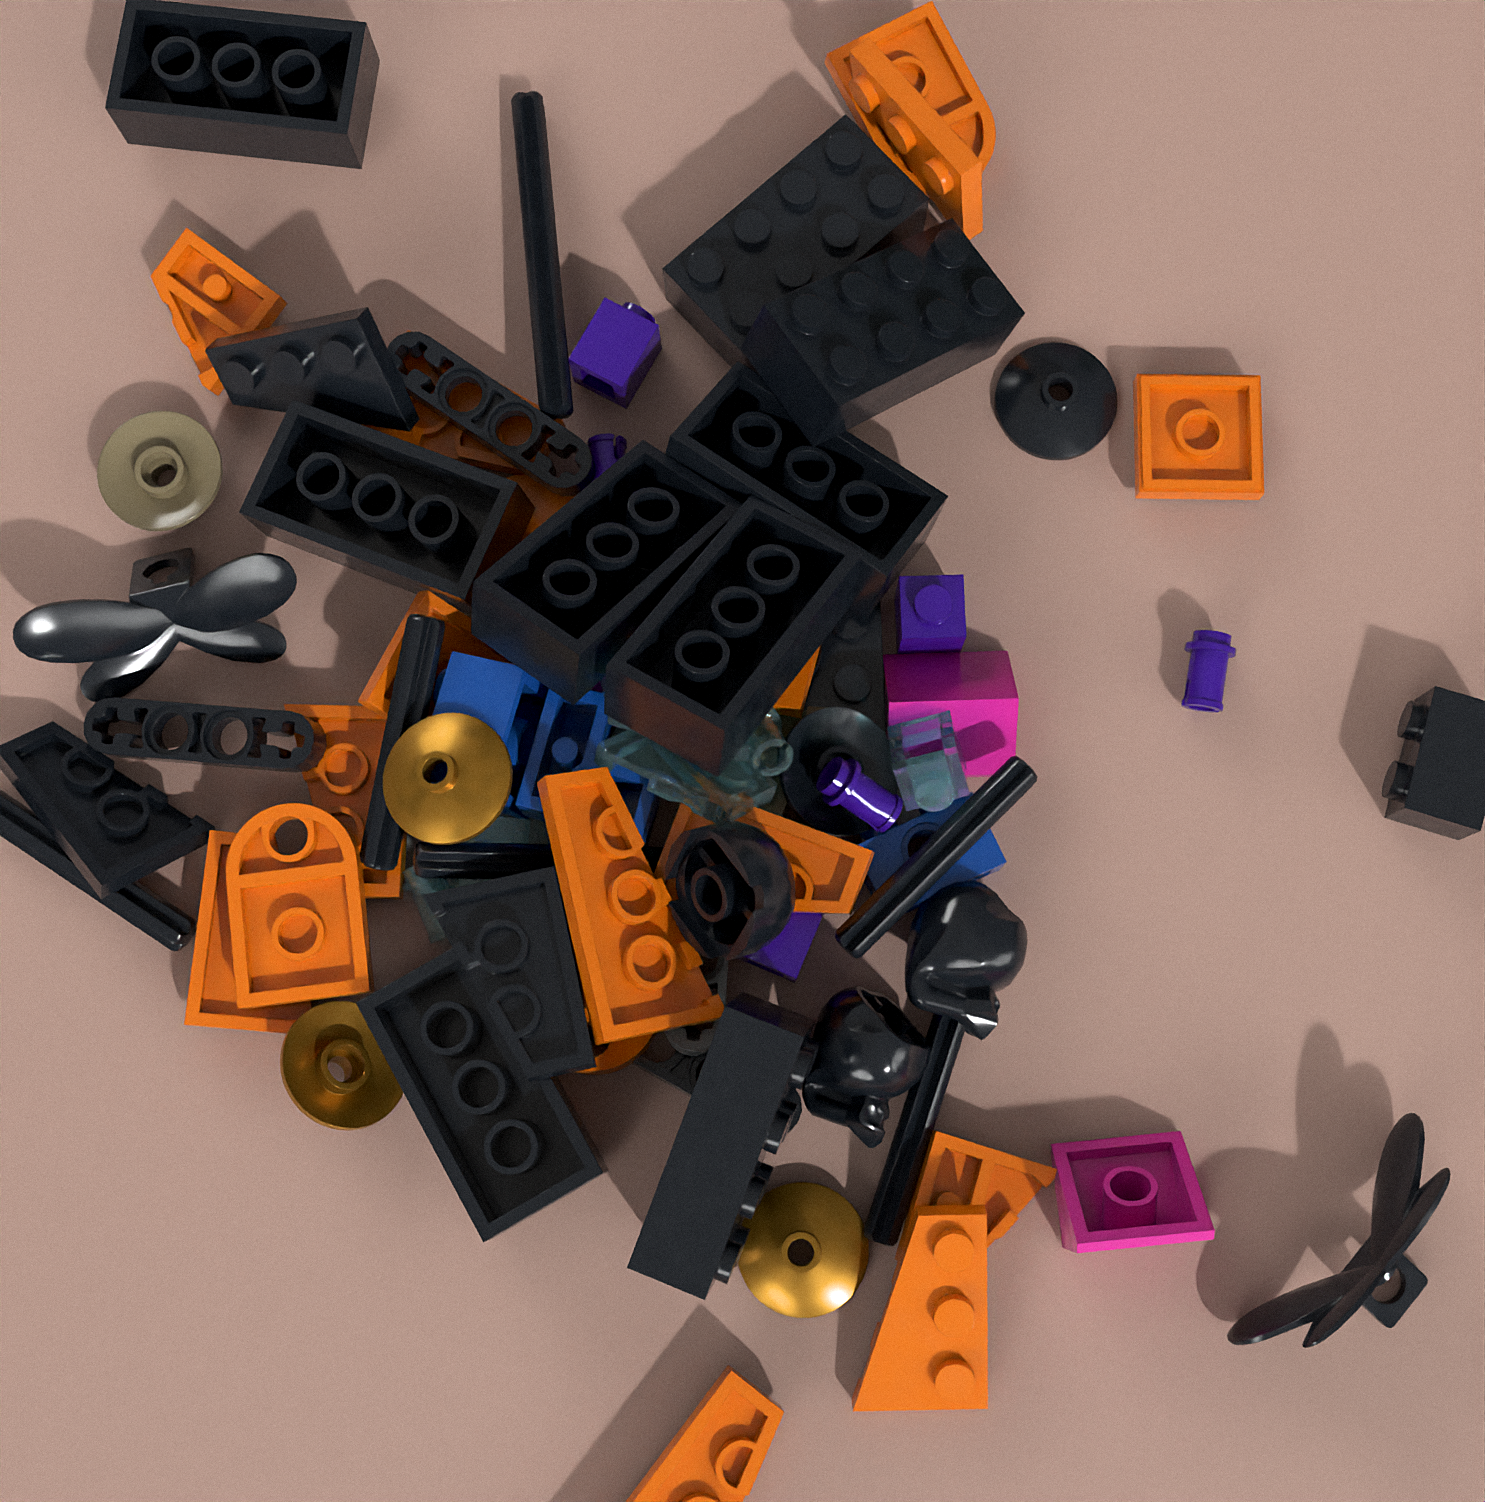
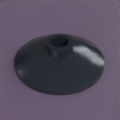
M1043 343L1022 351L1005 367L995 391V411L1005 435L1022 451L1046 460H1068L1091 451L1106 437L1117 412V392L1107 368L1090 352L1067 343ZM1054 385L1062 386L1068 390L1070 398L1064 401L1055 400L1050 396L1048 389Z
M844 707L823 708L800 719L787 734L779 756L778 770L781 788L793 812L809 827L832 836L856 835L871 829V826L838 804L832 807L823 802V793L817 790L816 784L824 765H827L835 757H841L844 760L853 758L861 764L862 773L895 795L899 782L897 758L886 734L869 717Z

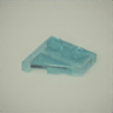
M632 729L598 743L594 762L600 768L608 767L610 773L616 764H619L650 779L647 791L670 802L683 803L690 807L693 813L714 823L734 821L748 814L754 807L759 808L771 802L777 787V783L743 748L738 751L722 774L716 777Z

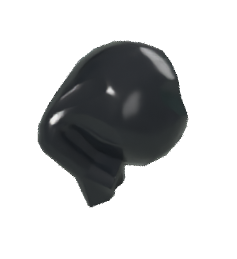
M975 880L960 881L939 889L920 905L910 924L905 958V990L911 1003L918 1009L957 1020L967 1034L981 1041L985 1039L998 1025L999 1018L997 1013L1000 1008V1001L995 992L1009 986L1024 964L1027 950V930L1025 924L1008 909L996 892L983 883Z
M862 986L845 988L834 994L819 1013L812 1038L821 1041L810 1074L803 1083L802 1097L806 1109L812 1116L849 1128L868 1148H875L882 1143L886 1133L883 1126L884 1121L890 1115L889 1099L907 1092L920 1080L930 1062V1046L905 1013L889 997L878 991H869Z

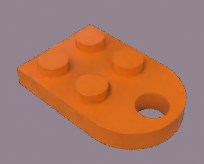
M933 1L827 53L824 63L859 128L929 199L931 197L873 115L864 112L851 94L849 81L852 79L849 51L869 37L982 161V173L984 172L995 146L996 127L989 105Z
M302 803L275 805L253 816L236 834L226 860V885L237 1008L249 1009L375 992L363 869L360 851L351 832L340 820L328 812ZM301 820L308 832L305 846L296 854H281L275 844V835L278 828L286 821Z

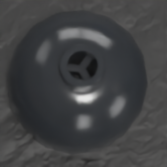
M739 821L718 822L684 831L671 845L665 865V880L676 878V890L679 899L669 902L670 910L684 939L700 955L709 959L722 956L727 961L755 953L768 946L790 922L795 907V877L791 863L780 844L765 830Z

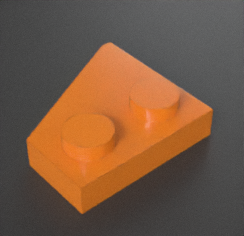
M187 227L150 276L161 300L168 305L173 315L172 323L182 343L188 347L200 371L198 377L202 385L217 396L220 395L224 387L205 349L217 338L269 328L288 304L281 296Z
M933 1130L894 1259L897 1261L899 1259L916 1206L984 1205L987 1213L988 1248L994 1240L1002 1238L1019 1219L1017 1215L1042 1187L1047 1188L1055 1179L1057 1169Z

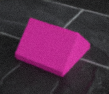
M1008 651L883 654L886 736L897 758L899 779L991 777L1010 757L1016 755L1019 697Z
M1181 1131L1051 1144L1052 1168L1057 1169L1054 1184L1062 1247L1075 1253H1086L1214 1239L1215 1229Z

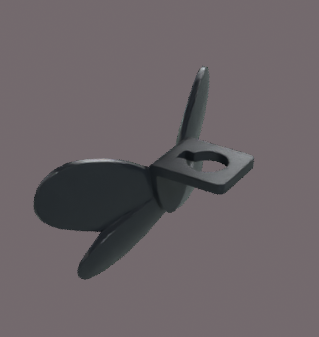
M184 548L135 561L132 568L129 602L106 599H78L41 605L19 618L13 628V640L20 652L27 657L50 663L94 662L82 677L80 683L82 694L90 701L96 703L105 698H121L143 684L164 663L179 641L205 653L231 661L263 663L280 658L287 648V642L283 633L272 625L258 620L268 616L286 603L296 589L297 576L290 563L284 558L269 553H253L220 565L193 585L195 555L192 548ZM178 567L176 571L167 576V581L155 584L153 579H147L152 573L160 569Z
M1415 1113L1405 1114L1391 1130L1382 1151L1375 1180L1371 1235L1341 1273L1291 1290L1248 1312L1228 1331L1227 1339L1230 1343L1234 1345H1248L1261 1342L1312 1322L1302 1343L1304 1348H1309L1321 1343L1336 1332L1361 1306L1387 1328H1392L1396 1325L1428 1284L1427 1277L1403 1253L1419 1235L1439 1205L1448 1187L1451 1175L1449 1168H1443L1420 1187L1425 1144L1424 1125L1420 1116ZM1397 1268L1401 1277L1400 1289L1391 1300L1384 1302L1375 1300L1372 1292L1376 1287L1389 1280Z

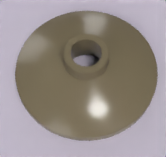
M172 411L147 412L123 423L106 441L97 467L98 486L107 506L127 524L148 531L173 530L197 519L214 501L220 488L223 474L221 453L212 435L193 418ZM166 470L176 471V477L170 484L163 487L158 486V478L161 473Z

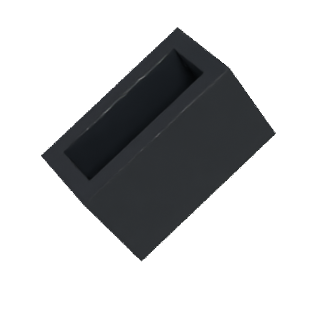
M1435 686L1416 698L1415 701H1409L1401 714L1397 735L1404 739L1399 761L1391 763L1384 778L1382 796L1389 799L1384 818L1460 840L1480 832L1485 816V701Z

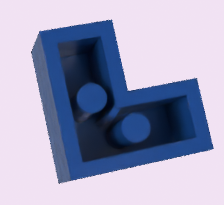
M549 689L515 805L525 817L545 822L537 782L546 775L608 767L645 843L643 847H648L664 789L660 775L606 761L605 750L613 735L617 721L604 714V693L590 690L575 705H572Z

